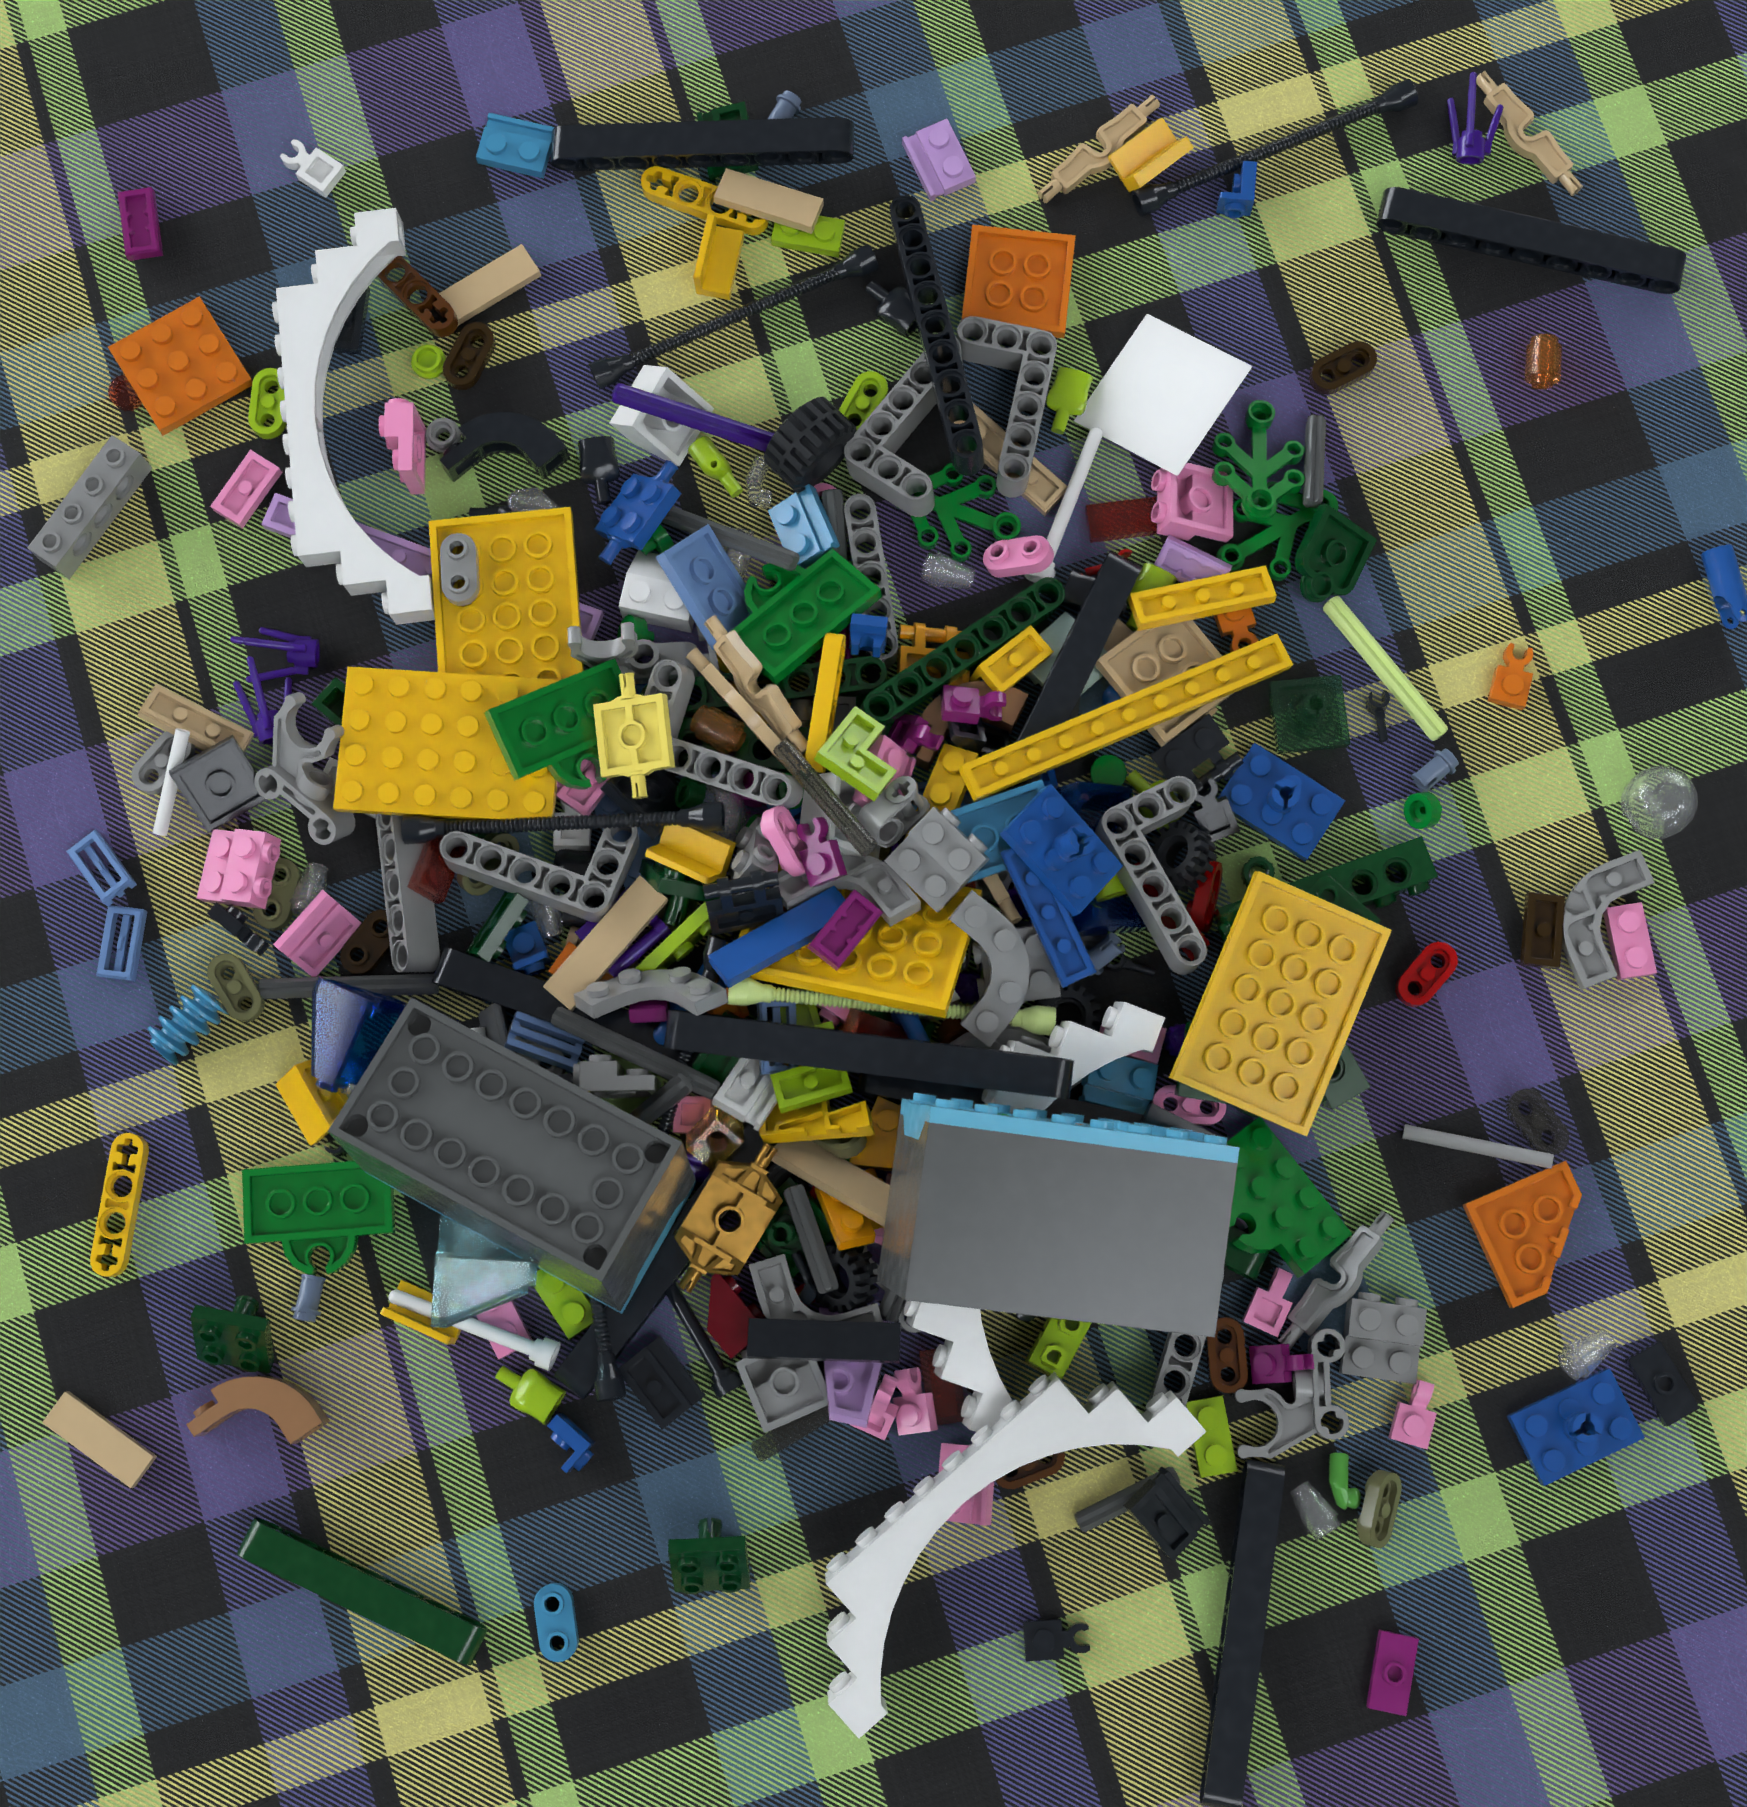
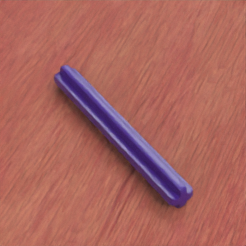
M622 383L615 385L612 393V401L616 404L764 452L774 435L772 432Z

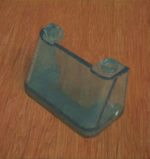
M440 1214L438 1250L435 1255L431 1327H450L528 1294V1287H536L537 1263H530V1255H522L521 1259Z

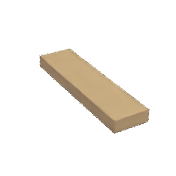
M973 403L983 442L984 463L997 474L1006 432ZM960 420V421H956V422H954V423H955V424H961V423H964L965 421ZM1018 442L1013 443L1015 446L1022 447ZM1034 457L1028 486L1021 496L1046 516L1064 497L1068 486ZM1007 473V474H1006V475H1007L1008 477H1010V478H1019V477H1020V476H1019L1018 474H1016V473Z
M639 875L544 984L543 988L570 1011H573L576 1008L574 994L585 990L589 984L598 982L665 906L669 901L668 898L662 893L657 892Z
M813 1141L777 1143L774 1146L778 1149V1152H776L772 1162L885 1227L890 1185L845 1159L836 1157Z

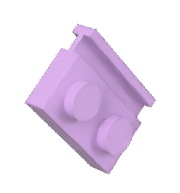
M948 119L916 131V134L913 136L902 137V145L930 202L940 195L944 194L946 196L976 182L974 171Z

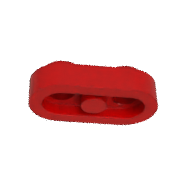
M1210 861L1209 864L1214 867L1212 873L1209 871L1205 872L1204 875L1208 879L1204 883L1200 880L1197 881L1199 887L1196 888L1194 900H1190L1186 907L1187 912L1200 932L1207 933L1209 931L1218 900L1223 868L1222 863Z
M1434 942L1425 947L1398 978L1395 986L1398 999L1410 1007H1418L1428 1002L1455 971L1458 964L1456 951L1444 942ZM1432 956H1437L1442 960L1441 968H1435L1431 964ZM1409 983H1415L1419 987L1418 995H1412L1408 991Z

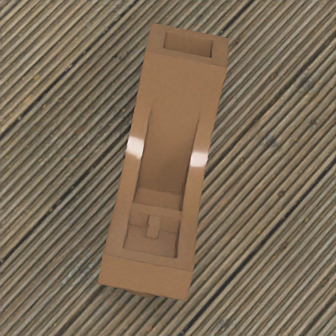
M973 681L957 685L979 689V696L993 692L984 681ZM1014 687L1005 692L1006 707H1002V720L992 721L982 717L983 722L1003 731H1008L1009 734L1012 733L1027 704L1029 695ZM939 695L929 704L921 717L929 722L928 726L931 727L929 732L944 737L940 745L941 747L946 736L949 734L948 722L942 720L941 696ZM919 745L914 751L917 754L916 766L929 771L939 749L934 751Z
M251 1376L229 1380L212 1388L211 1392L218 1403L215 1404L211 1400L193 1412L196 1418L186 1425L194 1437L204 1436L235 1414L246 1409H256L272 1417L288 1442L296 1444L325 1426L330 1420L318 1402L298 1385L277 1377Z

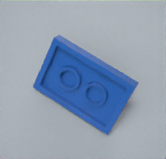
M1254 742L1243 759L1244 764L1236 769L1218 798L1226 795L1233 814L1237 819L1306 862L1346 800Z
M1052 784L1043 787L999 834L1072 916L1080 914L1124 866Z
M1605 1368L1507 1415L1523 1451L1542 1486H1546L1645 1438L1610 1368Z

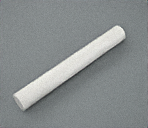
M175 729L153 833L157 835L167 836L178 789L169 774V770L184 762L190 735L188 730Z

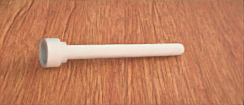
M1093 427L1089 431L1048 534L1047 541L1054 551V558L1102 439L1103 432L1099 427ZM1052 561L1045 570L1038 573L1025 574V577L1034 583L1045 577L1054 578L1056 574L1054 570L1055 563Z
M397 1289L392 1290L388 1296L389 1301L394 1305L529 1355V1360L535 1362V1366L550 1371L558 1356L560 1342L547 1337L544 1340L537 1338L533 1341Z

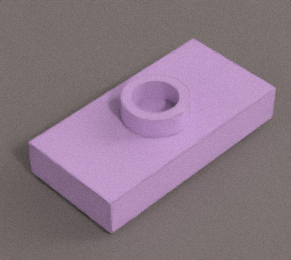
M1168 535L1154 563L1155 566L1173 574L1177 581L1181 583L1226 574L1232 568V565L1172 535Z

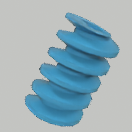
M196 985L190 987L195 996L193 999L184 995L180 996L184 1006L182 1010L172 1005L169 1007L173 1019L170 1020L161 1015L158 1017L163 1027L161 1030L151 1026L147 1028L152 1037L150 1040L151 1045L175 1066L178 1064V1059L174 1052L183 1056L189 1054L185 1042L197 1046L200 1040L196 1031L208 1035L211 1030L207 1021L218 1025L221 1023V1019L217 1011L229 1014L214 996Z

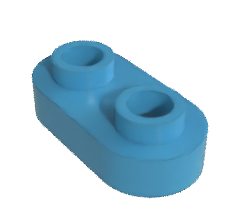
M550 1583L541 1588L534 1599L539 1647L541 1653L548 1660L563 1662L576 1652L579 1644L574 1599L571 1591L565 1585ZM548 1597H556L559 1600L558 1610L552 1611L548 1609L546 1605ZM558 1635L564 1639L565 1645L562 1649H555L552 1646L553 1636Z

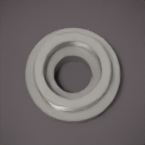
M438 418L432 421L425 433L429 447L436 452L444 453L452 444L460 443L461 433L458 425L448 418ZM447 432L450 434L447 440H438L441 433Z

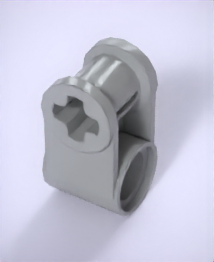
M901 776L893 780L875 802L872 800L863 806L858 813L857 824L881 847H891L929 812L930 803L926 797L919 795L918 785L912 777ZM898 789L902 791L903 795L898 793ZM912 804L918 807V811L914 809Z

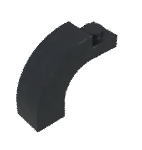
M497 412L476 417L461 425L458 429L464 441L454 443L448 447L440 462L447 475L455 482L484 458L497 453H511L525 459L544 480L567 462L570 456L566 445L550 428L540 421L518 413Z

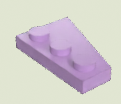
M819 1307V1313H820V1314H823V1315H836V1314H838V1311L833 1313V1312L828 1311L829 1309H827V1308ZM823 1361L829 1420L867 1428L883 1363Z

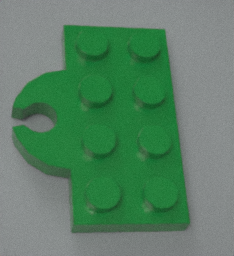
M833 548L807 569L797 565L795 570L789 571L769 563L761 567L763 575L767 580H774L777 584L772 588L763 589L759 587L757 578L752 575L749 577L745 586L744 596L747 611L750 615L732 630L736 631L744 644L761 662L763 666L761 672L777 685L823 647L826 633L838 634L851 623L852 613L862 614L882 598L881 589Z
M615 658L484 712L514 781L547 767L554 779L564 786L578 790L588 789L592 787L590 779L585 777L580 769L583 760H589L594 764L596 769L595 779L598 784L606 780V778L601 777L593 704L610 702L621 696L618 675L622 673Z
M1261 1117L1252 1121L1227 1141V1145L1240 1147L1229 1228L1235 1225L1236 1218H1240L1246 1222L1249 1230L1248 1234H1242L1233 1241L1232 1244L1250 1254H1264L1275 1248L1296 1277L1299 1278L1352 1235L1347 1226Z
M355 1161L242 1169L244 1244L282 1242L284 1254L293 1267L305 1274L316 1276L317 1268L312 1263L311 1256L313 1251L320 1246L326 1247L330 1253V1260L325 1268L327 1274L331 1275L350 1262L357 1250L359 1236L395 1233L394 1188L365 1173Z

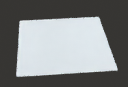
M1146 314L1088 399L1085 412L1082 415H1077L1074 421L1090 430L1093 427H1099L1103 432V437L1178 476L1252 366Z

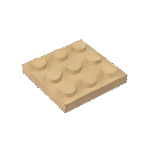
M1189 620L1141 631L1137 630L1101 656L1095 666L1118 695L1123 698L1217 659L1222 655L1195 622ZM1230 695L1147 730L1158 744L1163 747Z

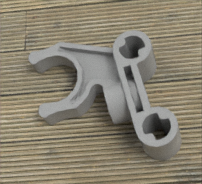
M632 622L622 623L621 637L608 641H594L582 637L581 627L579 626L567 628L571 657L591 668L615 658L621 673H634L635 684H646L649 682L654 666L661 660L669 659L685 664L691 668L695 677H699L696 667L686 658L687 654L697 647L693 643H654L646 639L637 640L634 623ZM643 656L652 657V660L648 663L641 664L637 662ZM677 670L671 672L669 680L678 679Z
M296 692L285 697L282 707L274 716L272 765L260 769L256 773L254 785L257 792L265 799L272 800L280 796L287 799L309 818L308 831L311 838L318 844L327 845L350 835L355 828V818L353 813L336 812L333 809L334 796L330 792L334 786V781L324 771L314 768L312 763L334 754L340 737L344 734V728L341 725H335L325 729L322 741L318 745L305 741L296 727V714L302 704L306 702V697L303 693Z
M1328 1328L1316 1330L1309 1337L1307 1351L1308 1354H1313L1315 1369L1292 1371L1294 1397L1292 1403H1286L1281 1395L1269 1388L1257 1390L1239 1389L1234 1393V1398L1239 1403L1251 1400L1264 1402L1275 1413L1277 1421L1273 1437L1264 1445L1253 1447L1239 1444L1236 1452L1240 1458L1264 1457L1271 1459L1315 1433L1322 1438L1330 1440L1340 1439L1346 1434L1349 1429L1348 1415L1340 1407L1331 1405L1329 1363L1339 1360L1343 1356L1346 1347L1345 1340L1339 1332ZM1324 1335L1332 1337L1335 1342V1349L1329 1350L1327 1357L1323 1356L1317 1347L1318 1342L1324 1341ZM1331 1411L1332 1417L1339 1419L1337 1429L1330 1433L1328 1427L1321 1425L1323 1415Z

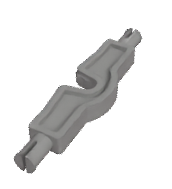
M1381 1211L1369 1228L1361 1225L1352 1237L1331 1257L1330 1266L1341 1275L1340 1281L1337 1284H1330L1321 1278H1316L1311 1282L1301 1300L1288 1315V1319L1292 1324L1278 1339L1281 1344H1289V1350H1291L1303 1333L1311 1336L1333 1308L1343 1305L1353 1297L1361 1284L1364 1269L1384 1246V1242L1380 1237L1391 1223L1395 1221L1390 1215Z

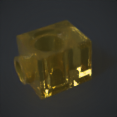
M713 1106L686 1134V1150L713 1172L718 1160L726 1161L744 1142L743 1122L716 1106ZM716 1131L726 1134L720 1139H714L709 1136Z

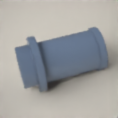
M785 90L783 94H778L776 97L777 104L768 119L792 118L794 114H799L801 111V99L788 90Z
M1448 749L1437 750L1434 752V758L1416 773H1413L1411 778L1414 779L1413 782L1420 790L1428 792L1430 788L1448 773L1454 774L1459 762Z
M1109 933L1090 950L1086 949L1097 971L1089 976L1094 974L1100 975L1105 965L1119 954L1125 952L1124 944H1121L1119 947L1117 946L1122 940L1115 933Z
M302 1274L296 1306L291 1307V1311H294L293 1319L315 1323L316 1316H321L318 1307L326 1278Z

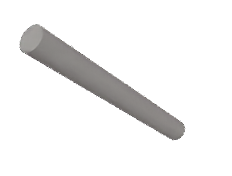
M1407 1124L1404 1125L1402 1139L1550 1169L1553 1164L1554 1154Z

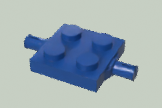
M666 460L657 475L649 478L633 473L624 482L621 492L611 506L602 513L601 520L594 530L601 537L610 540L598 556L604 563L611 565L621 549L632 547L642 550L682 493L672 484H668L679 469L674 463Z

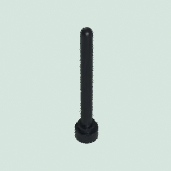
M674 1280V1285H671L665 1291V1294L713 1375L710 1378L713 1382L711 1388L719 1400L730 1391L744 1385L737 1371L732 1372L730 1366L725 1367Z

